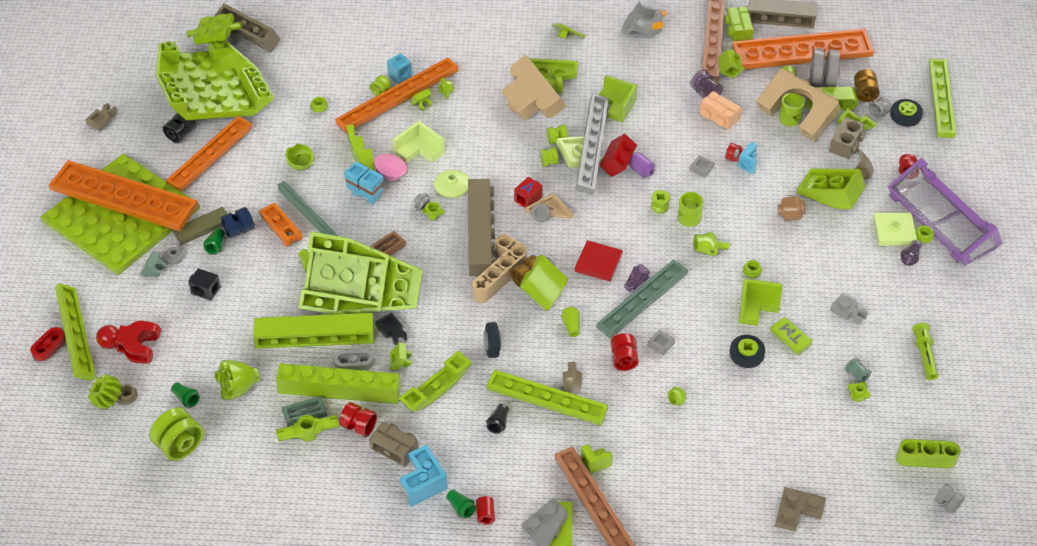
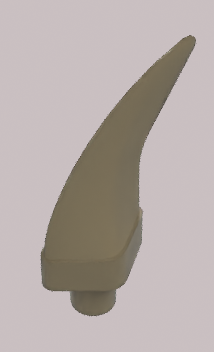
M858 150L861 162L855 169L861 170L863 179L871 178L874 172L873 165L869 158L861 150Z
M568 362V371L562 372L564 391L578 395L582 384V372L576 370L575 362Z

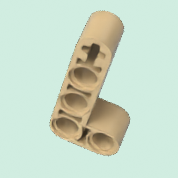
M503 234L496 238V255L498 259L472 282V297L478 303H484L495 295L512 279L510 271L518 264L522 265V262L527 259V248L509 235Z

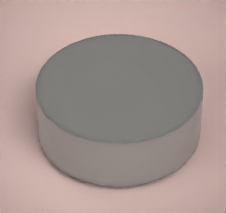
M543 203L536 204L531 211L533 219L538 222L548 220L550 217L549 207Z

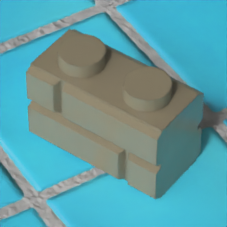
M382 422L369 439L370 449L404 467L410 462L408 453L418 449L417 438L412 433L408 432L406 434L400 431L392 423Z

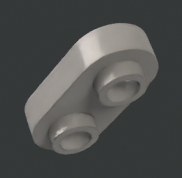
M368 349L343 350L337 352L334 356L336 368L366 370L374 364V355Z

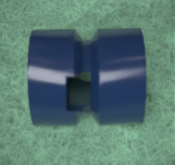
M246 207L235 210V214L228 213L220 217L222 226L229 239L240 235L241 231L246 233L255 229L252 216Z

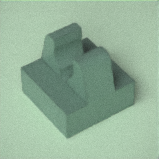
M155 251L152 252L140 273L145 277L148 275L160 276L162 272L156 267L163 269L166 265L159 258L160 254Z

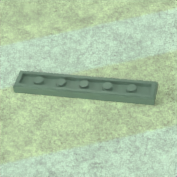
M672 260L596 324V328L611 339L686 276L688 269L676 260Z

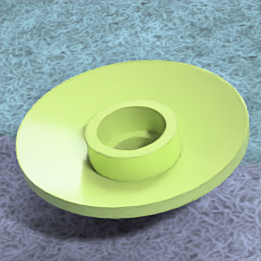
M446 170L437 175L434 180V188L443 197L457 198L468 192L469 177L459 170Z

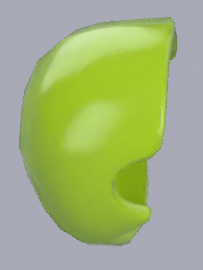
M296 143L295 146L288 147L285 157L287 163L294 170H305L314 162L313 151L307 145Z

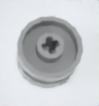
M813 49L810 66V86L819 87L824 76L825 87H836L840 67L839 50L830 49L825 60L823 49Z

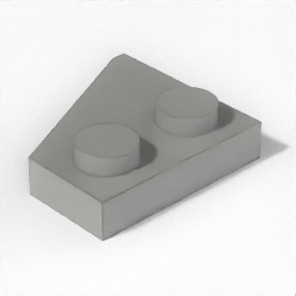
M553 498L522 523L521 526L538 546H550L554 537H558L560 528L565 523L568 513Z

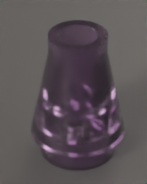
M913 240L901 252V261L905 265L911 266L919 261L922 247L921 242Z
M642 264L634 266L627 282L624 284V288L633 293L636 288L649 279V269Z

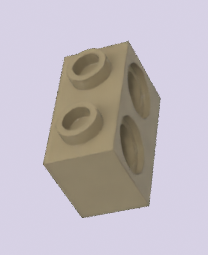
M844 117L831 140L829 152L850 159L852 153L856 154L859 142H862L866 132L863 131L865 124Z

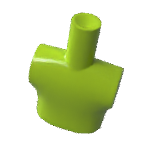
M712 232L694 235L693 248L696 252L715 256L718 253V249L729 250L730 244L717 241L715 234Z

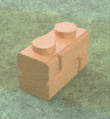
M714 91L701 101L700 114L704 118H709L716 122L720 127L723 126L729 130L740 120L742 108Z

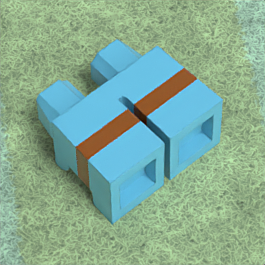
M356 161L344 172L346 187L352 190L354 195L367 198V202L374 204L379 199V195L384 191L380 187V184L384 181L383 175Z

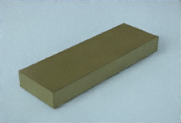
M223 207L187 222L181 231L172 229V232L180 245H183L214 231L215 228L223 227L220 217L228 213Z

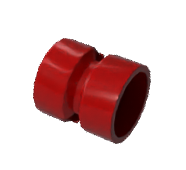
M621 333L612 337L610 344L611 352L613 353V366L621 371L636 368L639 364L635 336Z
M349 402L341 412L339 425L350 431L354 429L355 433L368 437L375 427L377 413L367 408L361 410L360 405Z

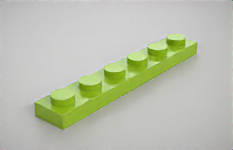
M930 58L928 65L937 137L955 138L956 127L947 59Z
M58 283L55 291L74 377L92 381L96 375L76 288Z
M495 369L487 384V390L600 426H602L608 411L607 404Z

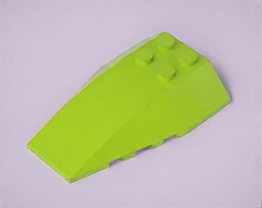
M310 232L307 250L310 251L305 286L304 289H301L299 309L329 314H350L417 308L422 269L351 238Z

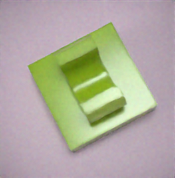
M425 89L413 95L410 100L413 106L418 104L420 111L425 109L423 103L431 107L432 101L429 97L432 93L430 89Z
M398 342L390 352V369L398 371L401 366L409 367L413 363L412 360H408L412 352L406 350V344Z

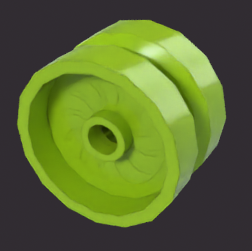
M174 407L156 419L150 429L149 438L169 460L179 461L193 453L200 445L204 436V429L184 408Z

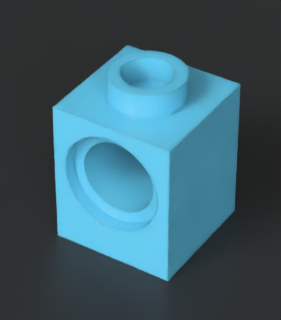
M402 53L387 60L388 76L397 84L412 77L411 62Z

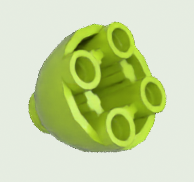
M222 360L219 370H216L214 374L216 382L220 384V394L223 400L241 397L252 388L254 383H258L260 379L259 371L256 367H250L248 364L237 360Z

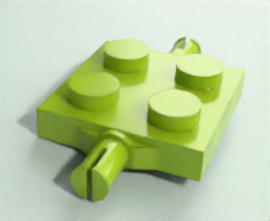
M232 13L213 17L207 16L201 18L196 29L187 30L186 35L188 38L194 37L193 40L196 45L227 40L231 31L242 29V23H233L234 16Z

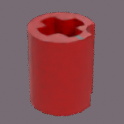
M490 496L479 497L476 500L478 523H483L484 525L494 523V499Z

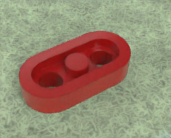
M54 327L47 330L31 346L32 357L37 361H44L51 357L66 341L63 329Z

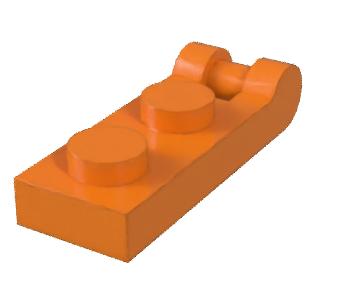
M275 202L259 210L260 217L281 239L286 248L292 245V242L303 239L300 230Z

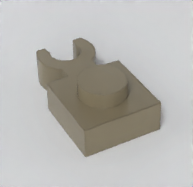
M109 103L104 104L101 111L96 109L85 119L86 124L101 131L112 121L111 117L117 114V108L114 106L110 109Z

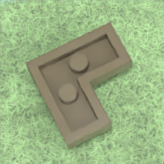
M784 487L775 527L796 532L800 514L821 519L826 497Z

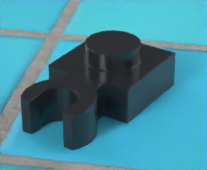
M392 312L375 321L377 329L386 339L392 337L394 345H397L399 342L397 338L400 337L407 341V333L403 330L402 324Z

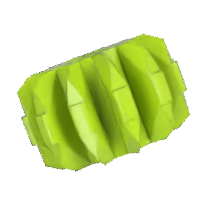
M103 374L101 377L96 378L95 383H92L88 398L95 407L107 410L110 406H114L116 400L122 394L121 389L123 386L116 377Z

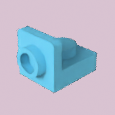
M753 142L742 151L738 162V167L751 174L755 172L758 155L756 153L758 145Z

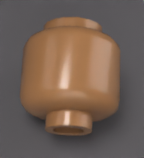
M799 196L782 198L781 204L778 205L779 216L782 215L785 221L800 220L803 214H806L804 200H801Z

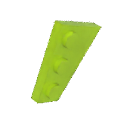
M529 58L544 78L554 80L555 77L561 76L562 81L577 78L578 61Z

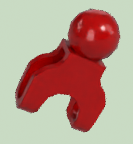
M142 320L136 321L129 326L120 325L119 329L113 325H105L97 331L96 341L104 349L116 347L117 352L124 353L127 359L133 363L149 364L153 360V351L150 347L141 343L151 340L156 341L160 337L162 330L158 324Z

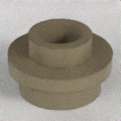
M124 385L118 401L122 404H131L136 401L138 397L136 388L131 385Z

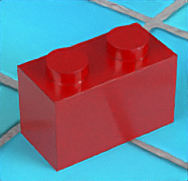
M624 133L610 142L599 166L611 177L626 170L637 144Z

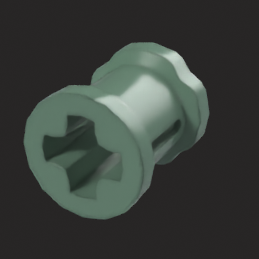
M857 357L845 366V371L847 373L850 372L857 379V383L865 382L872 373L870 369H866L860 363Z

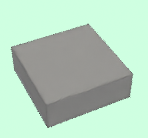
M699 155L690 165V171L705 178L714 168L715 162Z
M659 329L648 341L647 346L664 356L675 344V339Z

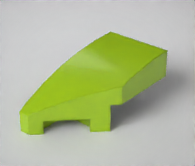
M849 109L836 122L840 125L844 117L865 124L864 130L872 129L876 126V123L866 115L860 118Z

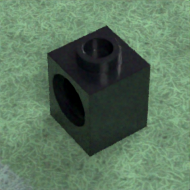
M199 268L188 280L191 294L212 301L221 288L217 274Z

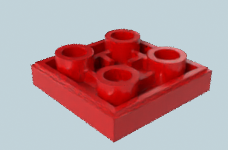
M587 240L576 263L575 272L611 282L623 255V250Z

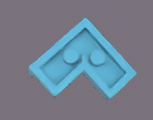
M427 445L408 453V457L416 470L400 477L399 480L408 495V503L412 507L447 490L448 484L446 473Z

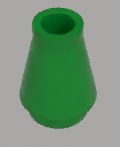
M215 228L206 238L203 245L207 253L214 255L221 251L225 234L223 229Z
M179 382L174 383L171 387V392L175 394L184 407L191 408L198 404L200 395L196 389L182 385Z
M455 489L447 493L446 499L459 517L467 519L475 513L476 505L472 499L462 495Z

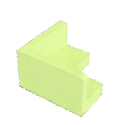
M417 121L393 139L394 154L402 158L406 163L418 154L432 163L445 153L444 138L420 121Z

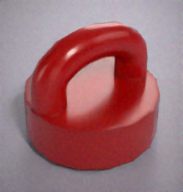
M732 142L729 143L725 159L738 162L739 156L743 151L742 146ZM736 149H738V150H739V154H738V156L735 158V157H734V154H735Z

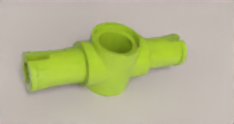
M304 415L298 419L297 423H293L294 425L276 429L278 442L292 438H301L303 441L310 442L318 434L322 433L321 431L338 428L339 422L337 415L320 419L318 417L314 418L311 415Z

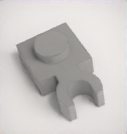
M843 294L831 305L830 311L846 320L851 317L858 325L862 323V318L859 316L866 319L868 314L865 309L857 308V302Z

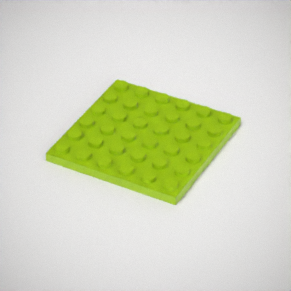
M124 153L102 169V171L190 198ZM70 196L65 197L41 216L43 223L117 275L121 274L172 232L170 228ZM198 203V207L195 209V211L193 212V214L196 213V212L200 209V204H199V203Z

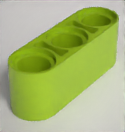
M818 87L827 96L837 98L841 110H853L858 106L856 91L853 87ZM806 98L807 107L811 110L813 103L810 99Z
M905 439L899 445L896 460L902 466L953 468L958 461L961 449L957 443L952 441Z

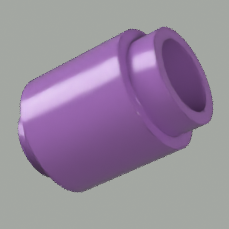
M636 152L632 155L629 161L630 167L643 178L652 176L655 172V163L642 153Z

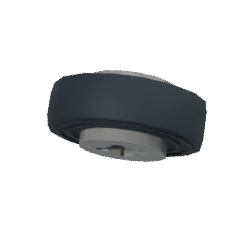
M496 322L486 323L485 331L483 332L484 349L487 352L488 358L499 357L502 347L501 332Z

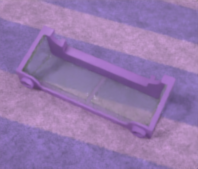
M922 157L887 186L890 191V198L895 203L897 201L900 202L922 225L932 228L934 236L951 252L952 258L957 263L961 261L966 266L1003 244L998 228L992 223L989 224L987 221L982 220L937 178L934 171H931L929 168L927 169L928 163Z

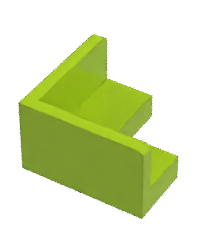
M605 75L603 88L599 95L609 98L608 104L611 107L607 112V118L624 122L636 102L638 85Z
M744 279L738 323L758 326L760 311L779 313L783 284Z

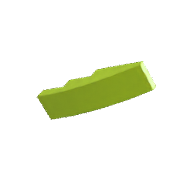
M354 124L346 125L348 141L354 160L375 171L372 148L364 149L363 136L355 137Z

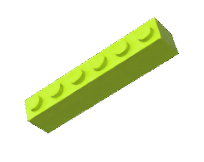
M373 313L254 318L253 339L255 349L374 344Z
M280 363L276 376L278 394L321 396L322 398L398 404L401 391L400 374Z

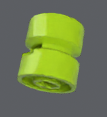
M788 93L783 96L779 113V120L782 124L793 127L802 121L805 100L800 94Z
M686 192L680 196L677 217L682 225L693 227L701 222L704 201L700 194Z

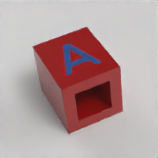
M528 176L514 188V201L526 209L527 206L542 198L543 185Z

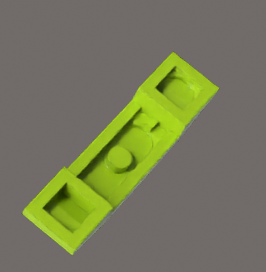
M458 350L444 361L442 369L417 389L414 386L398 398L399 401L411 412L423 409L450 390L471 367L472 362Z

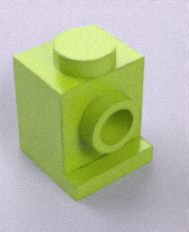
M727 49L718 57L720 73L732 79L745 70V67L741 64L740 55L732 49Z

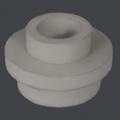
M418 194L414 199V207L420 210L425 208L430 202L428 194Z
M171 247L166 250L164 256L166 261L176 265L182 262L184 252L179 247Z

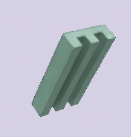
M321 396L282 407L287 427L297 423L298 419L304 415H311L314 418L327 416Z

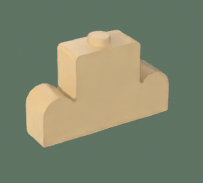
M526 55L511 66L510 73L515 80L505 87L502 93L509 101L507 105L511 111H517L524 121L539 110L544 117L552 118L567 107Z

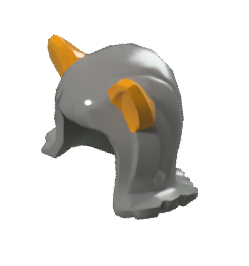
M639 1L625 20L622 32L626 35L634 31L645 36H655L665 26L663 17L667 15V11L645 7Z

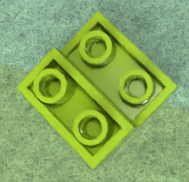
M542 254L537 256L531 271L526 272L520 288L547 311L561 294L568 278Z

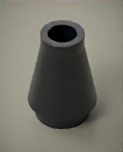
M498 404L486 421L487 429L491 433L500 434L506 428L509 408L505 404Z

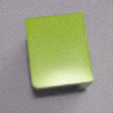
M589 444L581 446L580 458L590 474L612 466L613 455L611 452L606 453L604 448L592 451Z

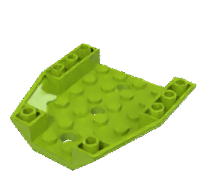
M226 40L208 43L207 52L199 51L194 53H180L176 42L158 43L155 76L170 107L185 120L255 116L274 100V96L258 67Z

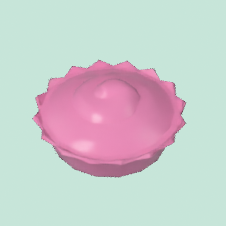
M390 153L377 155L373 163L376 172L383 175V178L389 181L400 179L401 176L407 173L408 169L406 162L402 158H398L397 155H391Z

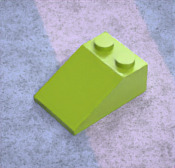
M811 168L796 191L800 195L832 208L847 210L853 208L866 186L860 169Z

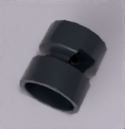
M176 113L172 119L163 125L162 130L169 140L174 143H180L196 127V121L185 120L180 114Z

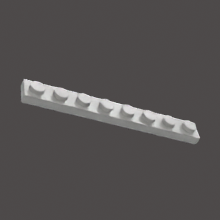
M593 93L589 103L575 190L593 195L596 186L609 98Z

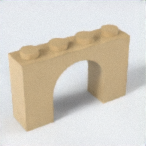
M780 69L756 100L757 106L760 110L773 117L781 107L783 96L788 93H797L810 99L813 103L812 109L799 125V130L803 136L816 142L841 110L839 101L834 96L829 97L824 94V91L820 88L810 86L809 82L805 79L800 80L793 72Z

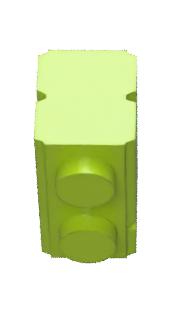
M728 8L727 15H724V23L728 25L727 34L731 36L732 42L752 40L754 29L748 8Z

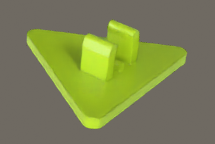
M561 23L552 24L551 26L559 29L557 37L565 39L568 33L585 38V35Z

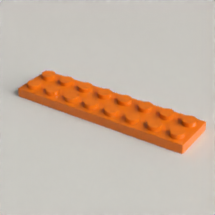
M865 28L732 42V48L735 53L740 55L741 64L745 69L811 63L814 48L824 50L825 60L830 49L839 50V60L873 57L874 54Z
M70 160L64 164L49 184V189L177 231L182 230L198 207L197 200Z

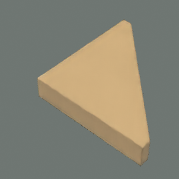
M554 193L526 207V212L531 214L532 208L536 204L543 203L549 207L550 216L572 219L574 216L573 212Z

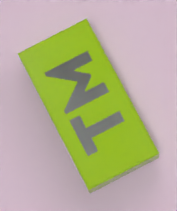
M785 317L770 327V331L797 355L812 345L813 341Z

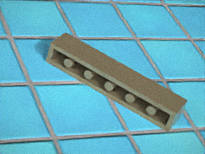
M468 179L469 276H479L496 261L495 257H492V254H495V242H491V239H495V228H491V225H495L494 214H491V211H494V200H490V197H494V186H490V179Z

